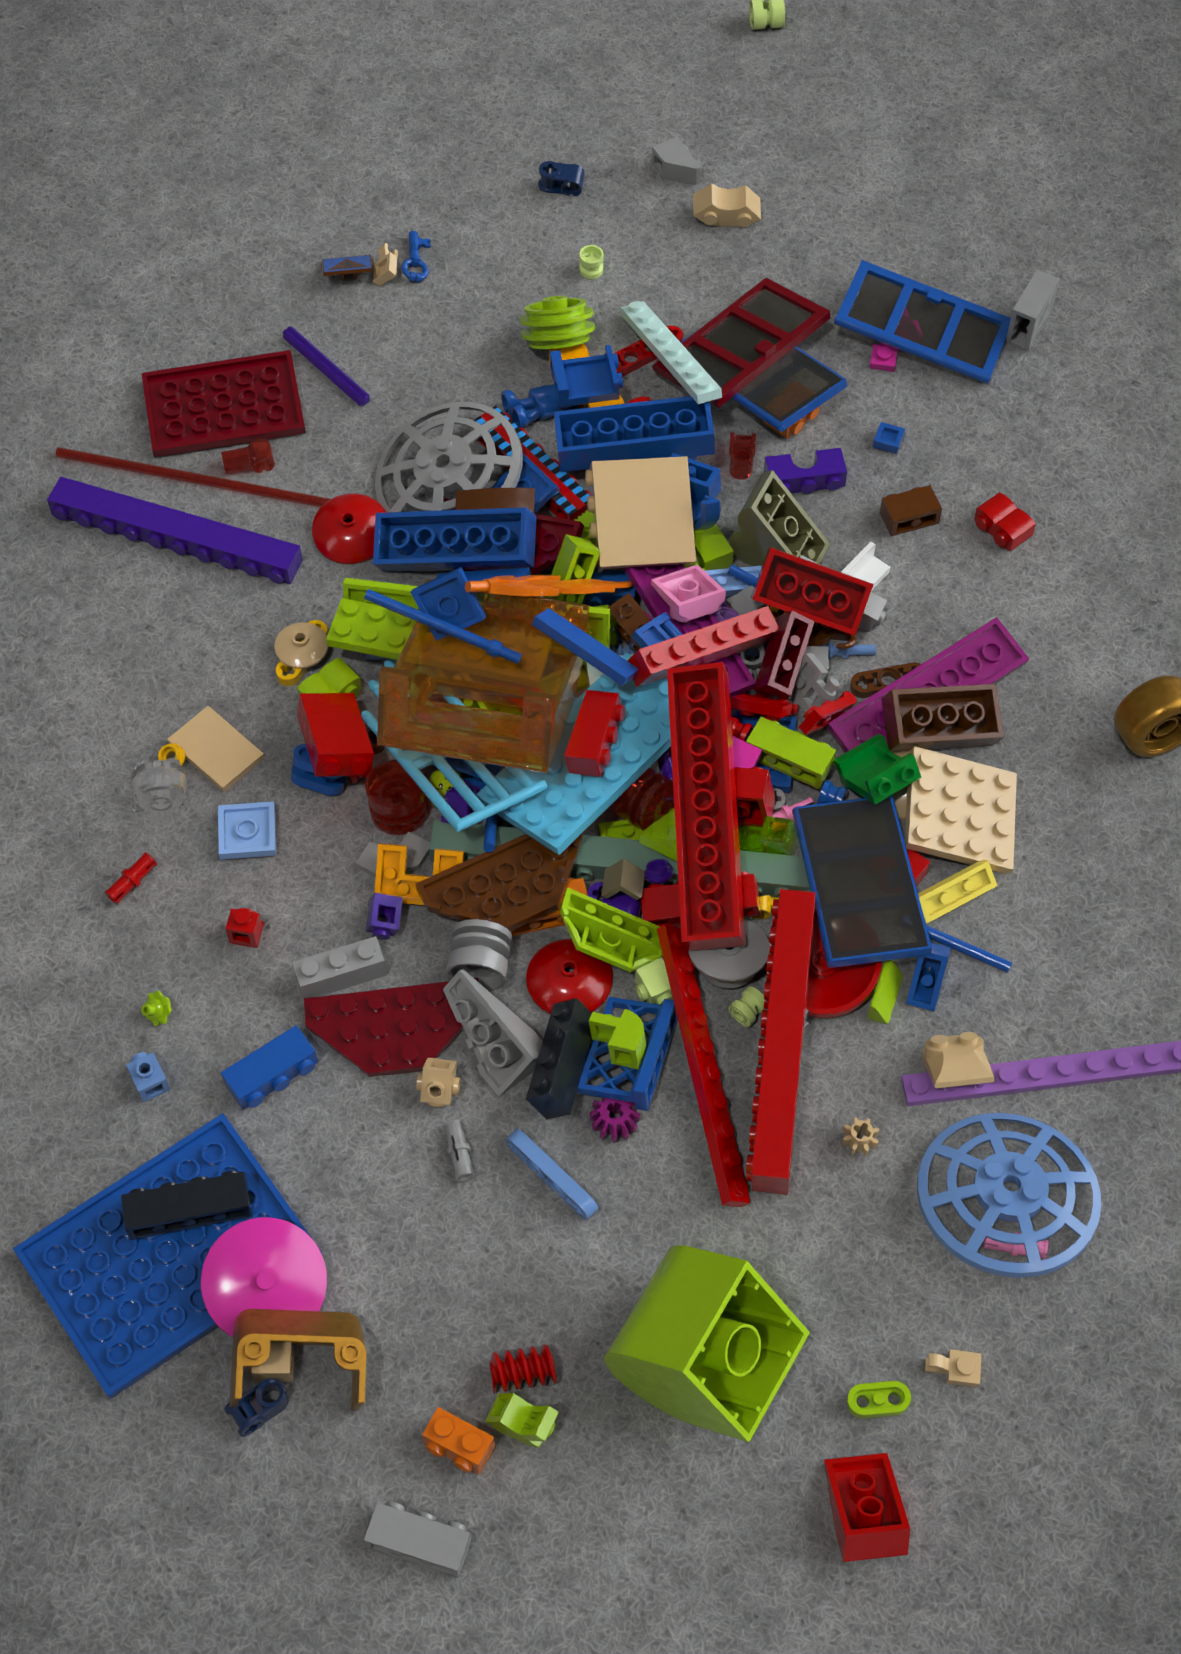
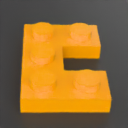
M379 843L374 893L402 897V903L425 905L416 890L415 884L431 876L406 874L408 845ZM436 848L434 852L433 875L464 862V851Z

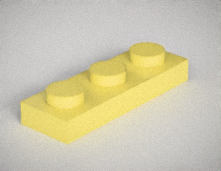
M983 859L918 893L925 923L927 924L995 888L997 883L989 861Z

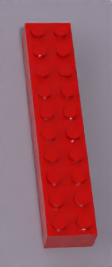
M723 662L668 668L667 681L681 940L687 951L746 946L729 674Z
M780 889L779 899H773V919L769 939L770 950L766 969L767 982H765L764 1009L766 1010H762L761 1037L763 1038H759L758 1066L762 1067H756L755 1094L760 1095L753 1096L752 1123L757 1124L750 1126L749 1152H754V1154L747 1155L746 1181L752 1182V1191L788 1195L816 892Z

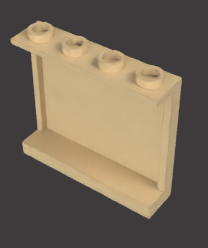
M688 457L592 461L589 470L585 471L586 486H591V496L587 498L588 512H593L594 521L590 522L589 525L590 538H595V546L601 551L596 563L598 573L602 572L603 569L679 564H682L684 568L694 566L696 563Z

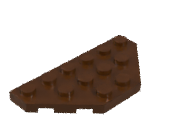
M524 834L495 847L493 852H484L416 883V890L428 912L460 921L471 919L488 920L512 931L558 910L582 844V834L560 855L529 835Z

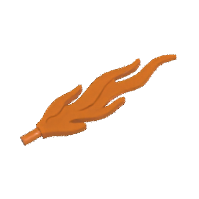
M512 575L483 579V581H467L465 583L466 592H484L486 594L511 596H558L559 593L590 594L615 592V588H628L633 586V582L595 579L560 580V575H527L515 578Z

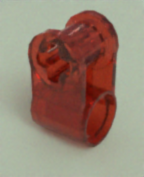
M730 432L729 471L735 479L745 480L752 474L756 433L751 435H735V432Z

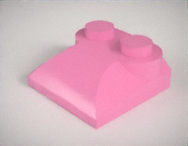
M698 565L651 579V585L670 606V616L678 622L685 623L704 615H710L719 610L720 605L725 601L726 590Z

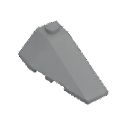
M464 969L459 970L444 987L443 991L457 1022L462 1023L468 1039L465 1041L469 1049L473 1048L479 1064L476 1066L480 1075L500 1097L534 1072L542 1040L532 1028Z

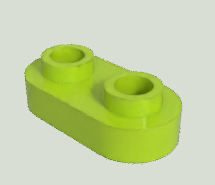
M899 1381L863 1383L851 1388L846 1403L849 1412L857 1418L898 1416L908 1409L911 1402V1393L908 1387ZM895 1395L899 1398L900 1402L896 1405L891 1404L888 1397ZM857 1399H866L868 1406L860 1407L857 1404Z

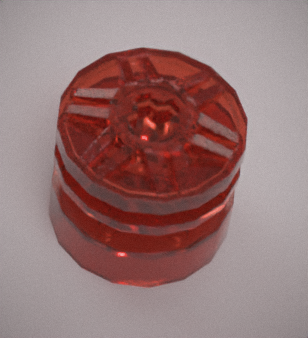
M398 761L382 762L370 771L366 777L365 790L372 822L379 830L393 835L411 833L419 828L427 818L429 810L427 798Z
M649 767L607 809L624 820L628 819L629 823L644 831L674 808L673 781L661 773H655V770Z

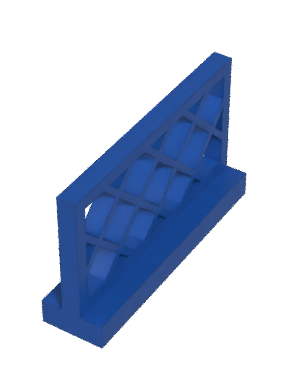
M609 997L603 1014L612 1015L614 1008L627 1009L638 1016L645 1013L656 1014L655 1019L645 1024L643 1023L645 1035L648 1038L646 1041L647 1052L639 1070L633 1068L628 1070L627 1067L618 1065L623 1073L610 1079L605 1071L616 1065L611 1064V1060L600 1065L596 1060L597 1056L607 1051L609 1052L608 1043L594 1040L581 1074L577 1092L579 1094L633 1102L636 1105V1109L648 1111L678 1021L674 1001L664 999L663 1005ZM599 1074L605 1081L597 1086L587 1085L589 1079ZM627 1079L632 1083L631 1091L618 1090L615 1086Z

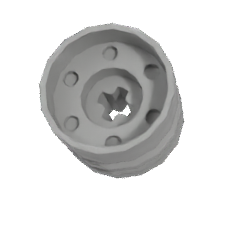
M471 919L456 923L452 928L451 952L447 960L446 978L451 981L459 970L464 969L473 978H478L479 983L488 991L502 988L506 984L507 958L510 956L512 933L506 927L488 920Z

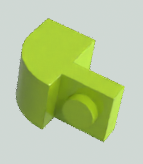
M624 1009L621 1018L611 1014L592 1012L589 1019L592 1040L608 1043L611 1064L639 1070L647 1052L644 1025L640 1017L627 1009Z
M498 1393L485 1423L528 1446L539 1448L542 1441H545L552 1434L555 1428L554 1421L559 1412L550 1406H533L515 1393Z

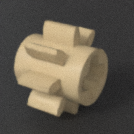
M854 1117L852 1127L849 1125L844 1126L843 1133L848 1136L843 1138L842 1145L850 1146L852 1149L851 1155H854L856 1152H863L864 1156H867L869 1147L877 1149L879 1141L875 1137L879 1134V1128H873L869 1118L866 1121H859L857 1117ZM860 1134L865 1135L862 1139L857 1138Z

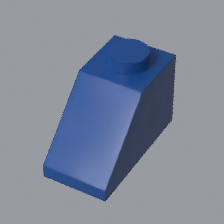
M931 942V955L918 956L906 1004L935 1011L951 947Z

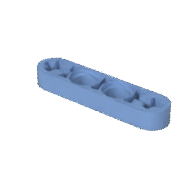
M515 1129L505 1138L508 1147L534 1172L538 1171L537 1175L555 1192L559 1191L558 1195L583 1219L588 1220L598 1210V1206L593 1198L525 1133Z

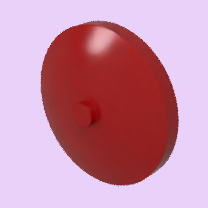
M816 914L814 916L806 1009L810 1017H837L857 1009L871 996L878 983L882 961L829 968L824 954ZM859 916L829 919L836 954L880 948L876 935Z

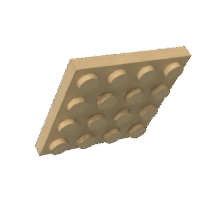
M914 746L910 753L915 756L921 778L909 784L907 789L904 837L906 849L969 865L984 859L989 861L993 871L1010 874L1014 866L1017 773Z

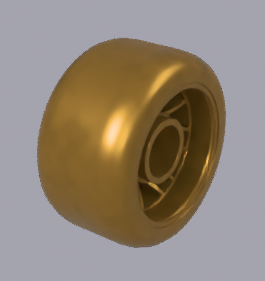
M1166 675L1146 681L1132 690L1118 705L1114 715L1115 727L1128 748L1136 755L1142 757L1159 756L1181 745L1180 677Z

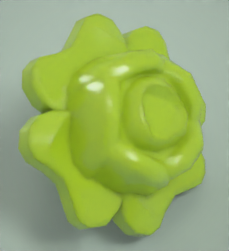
M161 991L149 993L147 1001L141 1007L142 1014L146 1016V1019L151 1020L154 1026L166 1024L167 1018L172 1011L169 998L163 996Z

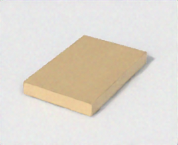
M209 706L205 707L167 739L168 744L175 743L181 746L185 751V759L223 792L228 790L265 758L263 752Z

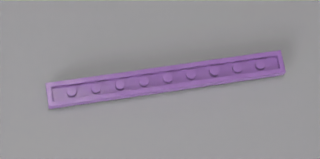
M1181 1041L990 1064L994 1075V1082L935 1088L928 1072L902 1075L901 1082L906 1105L915 1106L1181 1072Z

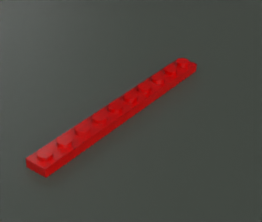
M664 924L657 928L658 938L721 1203L724 1206L744 1207L750 1204L748 1185L742 1170L741 1157L734 1137V1128L731 1124L727 1108V1099L724 1095L720 1079L721 1074L714 1054V1045L709 1034L707 1017L704 1013L694 965L687 949L682 943L681 928Z

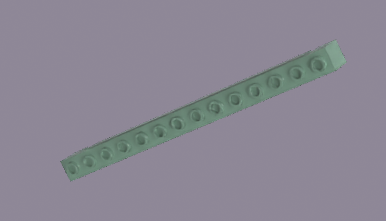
M434 820L429 848L431 862H434L436 848L463 850L464 861L486 852L483 849L485 825L474 824L457 833L449 823ZM497 826L495 847L526 833L518 828ZM582 835V844L570 876H574L577 879L583 878L584 881L591 880L592 878L604 880L605 869L623 858L644 871L648 862L654 859H666L673 867L674 872L673 876L663 883L666 886L676 884L678 881L677 861L640 844L639 840ZM740 850L741 872L754 873L758 883L759 897L770 895L779 898L780 889L810 892L802 856ZM828 865L817 866L824 901L827 890ZM644 876L643 886H647L648 884H654L653 882L647 881Z

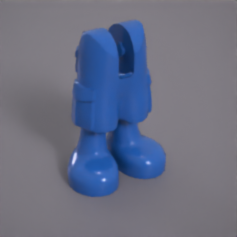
M554 384L530 389L528 398L517 399L515 394L508 389L501 392L504 411L510 415L512 421L519 428L522 427L523 429L538 418L539 420H546L554 416V412L569 410L574 406H558Z

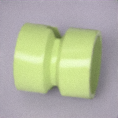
M750 0L749 18L751 29H765L767 25L770 28L784 27V0Z

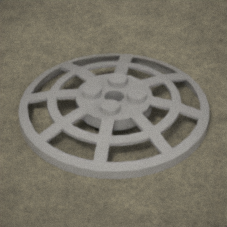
M454 402L429 409L406 423L385 447L375 474V491L378 503L382 505L386 512H402L407 504L421 511L451 510L455 508L456 498L443 502L444 493L454 491L459 487L463 490L483 489L489 481L495 465L510 467L501 488H516L523 466V452L520 439L514 427L505 416L483 404ZM459 410H477L486 412L495 418L481 425L471 419L457 416ZM448 412L446 418L433 421L418 431L414 428L435 415ZM455 424L466 425L474 429L463 438L452 435ZM444 425L441 436L431 440H427L423 436L429 430ZM503 425L510 438L512 456L496 455L495 443L489 431ZM407 435L409 439L400 449L395 463L385 466L393 449ZM482 436L486 443L487 454H474L469 445ZM415 442L420 447L415 459L403 461L406 452ZM450 460L447 466L439 467L441 462ZM475 465H485L482 475L473 485L468 479ZM413 470L416 480L405 490L401 480V472ZM393 474L397 492L401 496L392 509L387 505L381 488L382 477ZM423 487L433 493V502H423L413 498V496Z

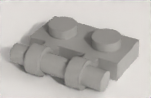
M808 653L803 657L791 696L783 699L789 700L790 703L798 704V711L802 708L806 713L814 705L820 707L827 700L831 701L836 695L835 690L840 684L833 678L825 684L823 679L829 672L813 653ZM816 691L818 696L812 702L810 696Z

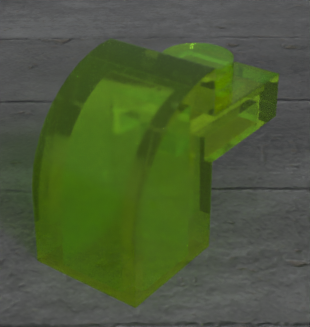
M766 816L763 827L741 826L739 833L740 850L789 855L796 833L794 820Z

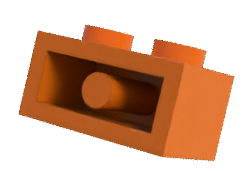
M437 1407L422 1434L423 1443L428 1452L440 1458L444 1455L453 1460V1464L457 1468L467 1473L473 1471L480 1475L495 1449L494 1436L440 1407Z

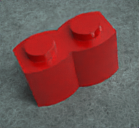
M1000 492L976 508L974 520L977 527L982 531L986 530L992 535L994 541L1000 547L1012 551L1033 536L1035 529L1033 519L1026 512L1017 508L1006 495Z

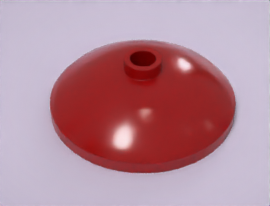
M349 493L330 499L318 510L312 523V537L316 548L324 557L340 564H360L373 559L376 513H385V509L376 500L363 494ZM346 519H353L349 523L344 522Z
M561 939L545 945L532 957L527 968L526 984L529 995L534 1003L548 1014H551L553 1004L577 998L592 1013L607 1000L612 989L613 973L609 963L576 950L572 939ZM572 967L574 971L566 972L564 969Z

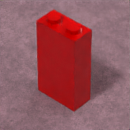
M300 693L297 718L315 777L370 775L374 752L354 693Z

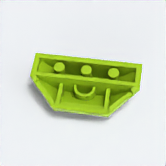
M566 888L560 913L576 950L628 972H632L663 957L657 928L660 926L578 891Z

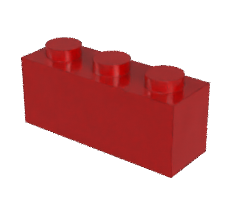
M586 690L564 754L569 773L602 777L605 766H608L610 763L611 746L616 744L618 739L619 722H623L625 717V706L621 704L619 693Z

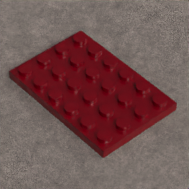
M291 350L141 373L154 457L306 433Z

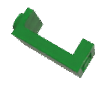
M881 734L875 735L833 760L841 783L874 804L881 802L921 778L915 756L909 753L901 758L889 751L886 739Z

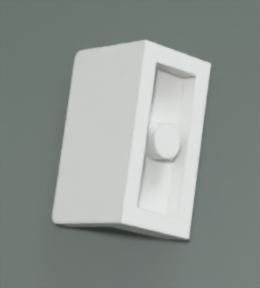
M870 542L841 572L874 584L873 590L890 572V566L874 556L876 544Z

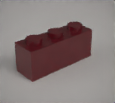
M792 610L777 616L776 623L780 630L769 639L753 689L754 691L774 700L791 696L815 621Z

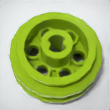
M566 296L543 298L542 301L534 302L524 307L526 314L519 317V322L521 325L529 327L521 331V337L524 340H529V347L535 349H558L580 345L590 340L588 333L595 330V324L592 321L586 320L594 315V311L591 307L585 306V299L567 298Z

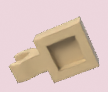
M387 243L379 247V260L374 263L372 282L378 286L391 281L397 273L398 251L395 249L389 252Z
M950 1349L948 1358L940 1354L929 1353L928 1358L925 1359V1372L947 1374V1384L979 1387L981 1353Z

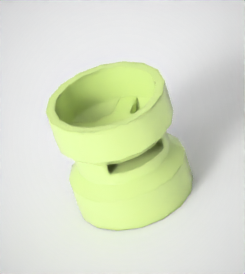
M595 245L583 247L579 252L580 274L588 279L600 277L603 273L604 260L602 249Z
M747 987L742 992V998L734 1000L728 1006L729 1013L744 1027H750L756 1021L757 1014H762V1010H766L764 1009V995L754 987Z

